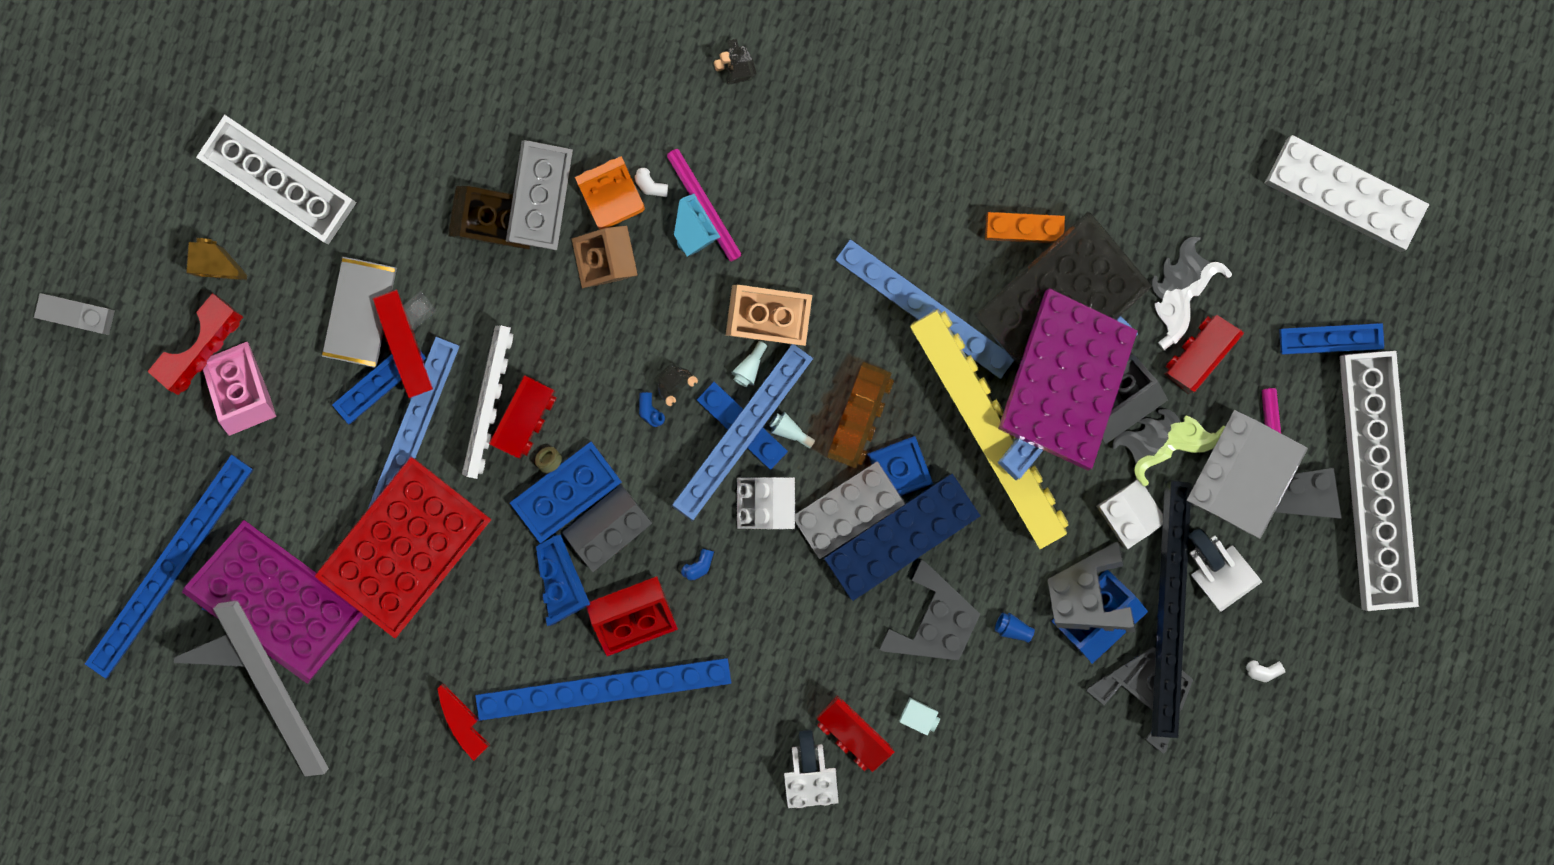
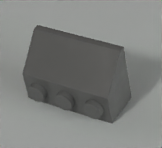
M1134 354L1129 356L1102 438L1105 444L1168 401L1159 382Z
M620 484L562 533L591 571L595 572L651 526L653 522L623 485Z

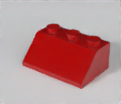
M1218 315L1212 318L1207 316L1198 327L1201 330L1195 338L1190 336L1182 346L1184 352L1179 358L1174 355L1165 366L1168 369L1165 375L1187 394L1194 393L1244 334L1240 329Z
M524 375L489 444L521 459L522 455L527 456L534 444L530 441L534 432L539 434L545 423L542 416L546 409L551 411L557 399V397L553 396L555 390Z
M657 576L590 601V605L587 606L592 626L606 656L678 630Z
M838 695L817 716V720L820 721L817 726L827 736L832 733L838 739L836 744L845 753L850 750L857 757L854 761L864 771L869 768L873 772L894 753L893 747Z

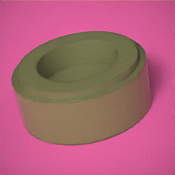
M554 447L543 448L535 457L536 466L544 473L556 470L562 461L560 453Z

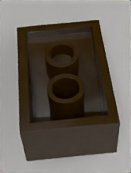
M456 186L448 237L530 249L529 245L506 241L513 194L471 186Z

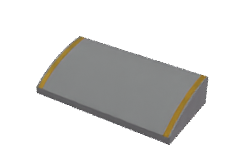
M347 257L342 258L322 357L377 367L384 330L373 298L393 290L397 268Z

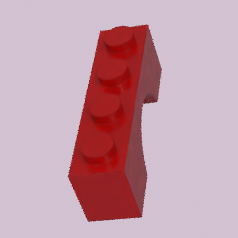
M214 293L210 295L196 312L200 320V334L195 344L183 353L169 354L163 352L147 371L166 389L177 395L190 386L193 377L205 368L207 360L213 353L221 349L223 341L238 328L243 318L240 313Z

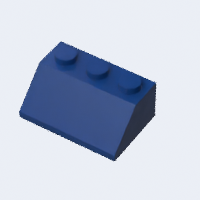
M1109 570L1104 571L1099 576L1105 612L1131 607L1134 624L1148 612L1138 598ZM1089 627V630L1058 628L1092 664L1126 633V630L1123 629L1104 631L1103 628Z

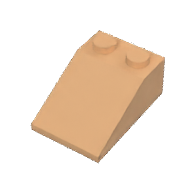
M732 285L726 336L806 346L812 295Z

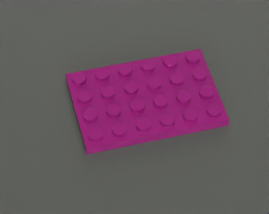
M1052 289L1046 290L998 429L1085 470H1091L1138 330Z
M245 520L182 591L183 594L216 618L218 616L213 608L217 604L238 601L266 654L307 684L364 616L351 604L315 578V571Z

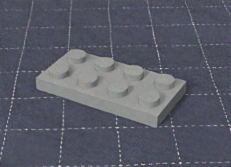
M522 140L507 231V242L557 250L573 149Z
M877 461L796 513L795 522L818 558L821 559L905 505V502Z

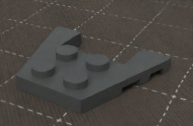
M1119 542L1109 545L1048 579L1054 621L1057 628L1089 630V627L1103 628L1104 631L1123 629L1126 632H1136L1131 607L1105 612L1098 572L1124 566Z
M921 560L912 581L935 591L930 605L913 640L888 629L879 650L959 660L980 613L934 569Z
M1152 646L1089 686L1086 691L1105 705L1122 685L1153 710L1156 648ZM1183 670L1180 711L1184 706L1193 679ZM1151 730L1145 739L1164 754L1167 751L1170 738L1151 736Z

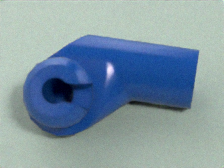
M639 393L640 417L650 426L658 427L665 422V416L652 406V393Z
M702 548L698 562L692 565L685 564L682 567V576L688 580H696L706 575L709 571L714 552Z

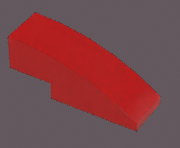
M443 683L437 689L445 719L463 750L474 761L490 744L472 727L479 718Z

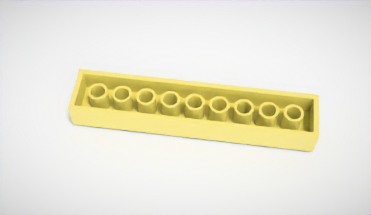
M936 309L912 323L910 327L1039 549H1042L1067 534L1066 527L1069 526L1068 521L1061 509L1055 510L1053 506L1056 504L1055 499L1049 488L1043 489L1040 483L1043 481V478L1036 466L1029 467L1020 479L1015 480L997 463L1015 442L1014 438L1016 437L998 429L1002 419L1001 416L1004 413L997 399L992 401L988 395L991 393V389L984 377L979 379L977 376L978 366L971 355L966 357L962 349L965 348V344L960 335L952 333L950 326L953 323L946 311L941 313L939 309Z

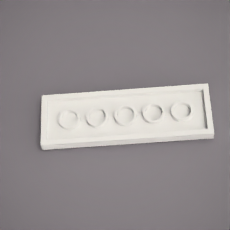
M495 326L462 472V475L477 479L478 474H482L484 470L485 459L482 458L483 450L489 447L491 434L487 433L489 423L494 424L497 409H493L494 400L500 398L502 384L498 382L500 374H505L508 359L504 358L505 351L511 348L513 334L510 333L511 328Z

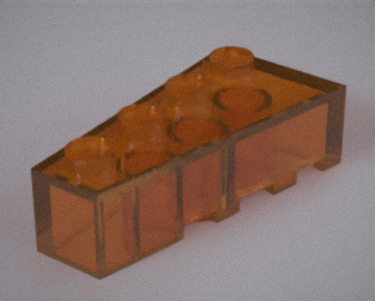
M865 362L862 363L826 458L852 468H856L857 464H863L867 453L863 448L866 440L871 442L876 427L872 426L875 416L880 418L885 403L881 402L884 392L889 394L894 382L890 378L891 372Z

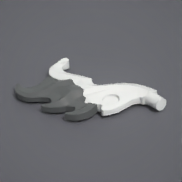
M1190 237L1182 243L1176 265H1170V258L1165 260L1163 283H1158L1157 276L1155 275L1151 282L1153 292L1162 300L1161 303H1155L1157 315L1166 324L1168 330L1167 336L1158 342L1163 350L1173 343L1176 344L1186 332L1190 322L1191 298L1201 294L1215 273H1222L1226 278L1232 276V273L1225 265L1219 262L1211 263L1196 252L1195 243L1200 240V237Z

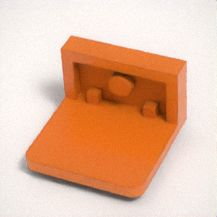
M622 156L609 160L605 164L592 170H587L575 177L600 230L609 228L645 210Z

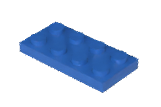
M591 441L560 464L556 470L547 474L511 501L510 504L541 544L621 484L622 481Z

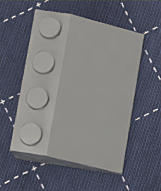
M1234 410L1187 501L1194 507L1261 539L1308 448L1259 421Z

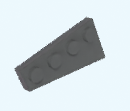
M1334 468L1294 474L1275 512L1341 518Z

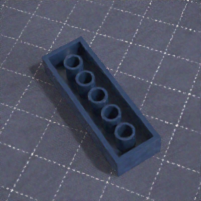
M951 473L824 557V559L851 600L854 601L979 518L980 514Z

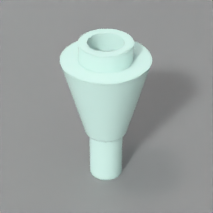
M758 341L753 352L732 371V374L735 376L733 379L735 382L744 387H747L748 384L754 385L760 358L767 348L765 343Z
M785 412L781 415L777 413L770 422L769 426L772 427V434L794 441L797 440L809 449L815 442L813 438L803 433Z

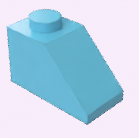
M695 194L680 199L674 231L678 247L681 251L685 252L686 256L699 252L720 238Z

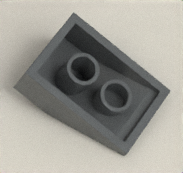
M227 634L174 658V663L244 666Z

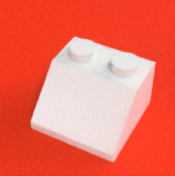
M1135 480L1097 505V508L1124 549H1129L1163 525L1161 510L1145 486H1142L1138 480Z

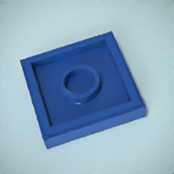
M915 436L868 453L871 465L877 461L880 463L900 496L933 484Z

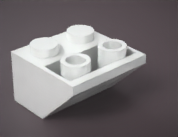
M737 478V529H795V478Z

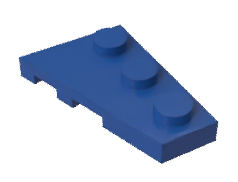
M561 535L554 536L536 546L540 577L544 579L545 594H543V601L547 603L549 616L546 617L547 626L554 625L590 605Z

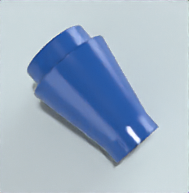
M1001 613L995 625V632H998L999 636L1022 640L1028 643L1033 638L1035 632L1034 628L1029 627L1011 613Z

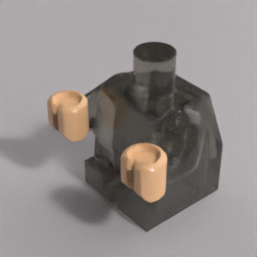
M737 39L727 41L729 50L722 52L719 55L720 59L714 61L715 70L721 71L726 69L728 71V76L726 77L727 85L752 80L757 73L753 58L745 46L739 47Z
M673 362L654 378L658 383L659 395L666 401L668 406H672V403L676 402L673 396L679 392V387L682 389L686 384L693 387L694 383H698V379L688 369L677 367Z

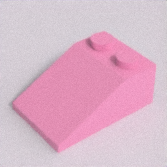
M248 342L215 354L207 360V365L203 372L218 421L229 436L276 417L270 395Z

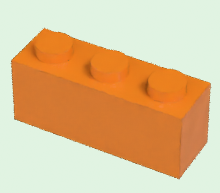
M988 212L986 214L985 240L1061 244L1064 242L1065 216Z

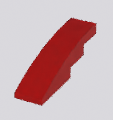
M396 289L374 297L373 301L408 397L411 398L433 390L423 357L415 339L414 331L398 290Z

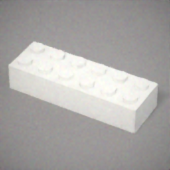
M226 115L223 116L196 157L328 245L357 203Z
M1293 135L1287 138L1264 183L1399 252L1407 250L1429 206L1428 203Z

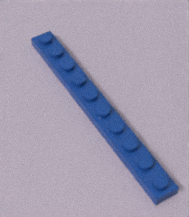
M234 455L229 457L90 655L85 665L105 679L109 677L254 470Z
M728 658L478 694L475 696L480 721L731 684Z

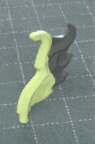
M1162 409L1158 410V414L1164 415V420L1157 421L1152 418L1139 420L1138 423L1145 425L1144 430L1122 432L1114 439L1113 450L1121 445L1131 451L1136 463L1134 468L1135 476L1142 486H1147L1149 482L1144 474L1146 469L1171 458L1172 452L1175 450L1203 453L1213 449L1225 426L1223 425L1216 433L1213 432L1211 434L1205 431L1195 419L1185 416L1184 422H1180L1174 412Z

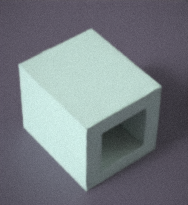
M909 698L899 722L928 735L929 731H935L940 718L937 717V710Z

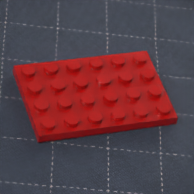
M410 456L314 577L396 639L488 525L491 518Z

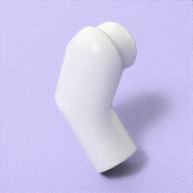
M646 168L637 170L635 182L644 194L667 197L668 184L654 183L650 177V171Z
M1250 661L1246 666L1248 675L1252 679L1261 682H1268L1285 673V669L1280 661L1269 667L1259 665L1258 661Z

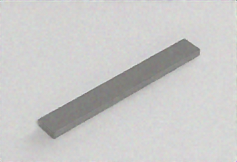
M231 601L217 604L213 608L304 776L325 774L329 768L239 602Z

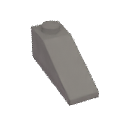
M40 293L34 318L109 335L115 310Z

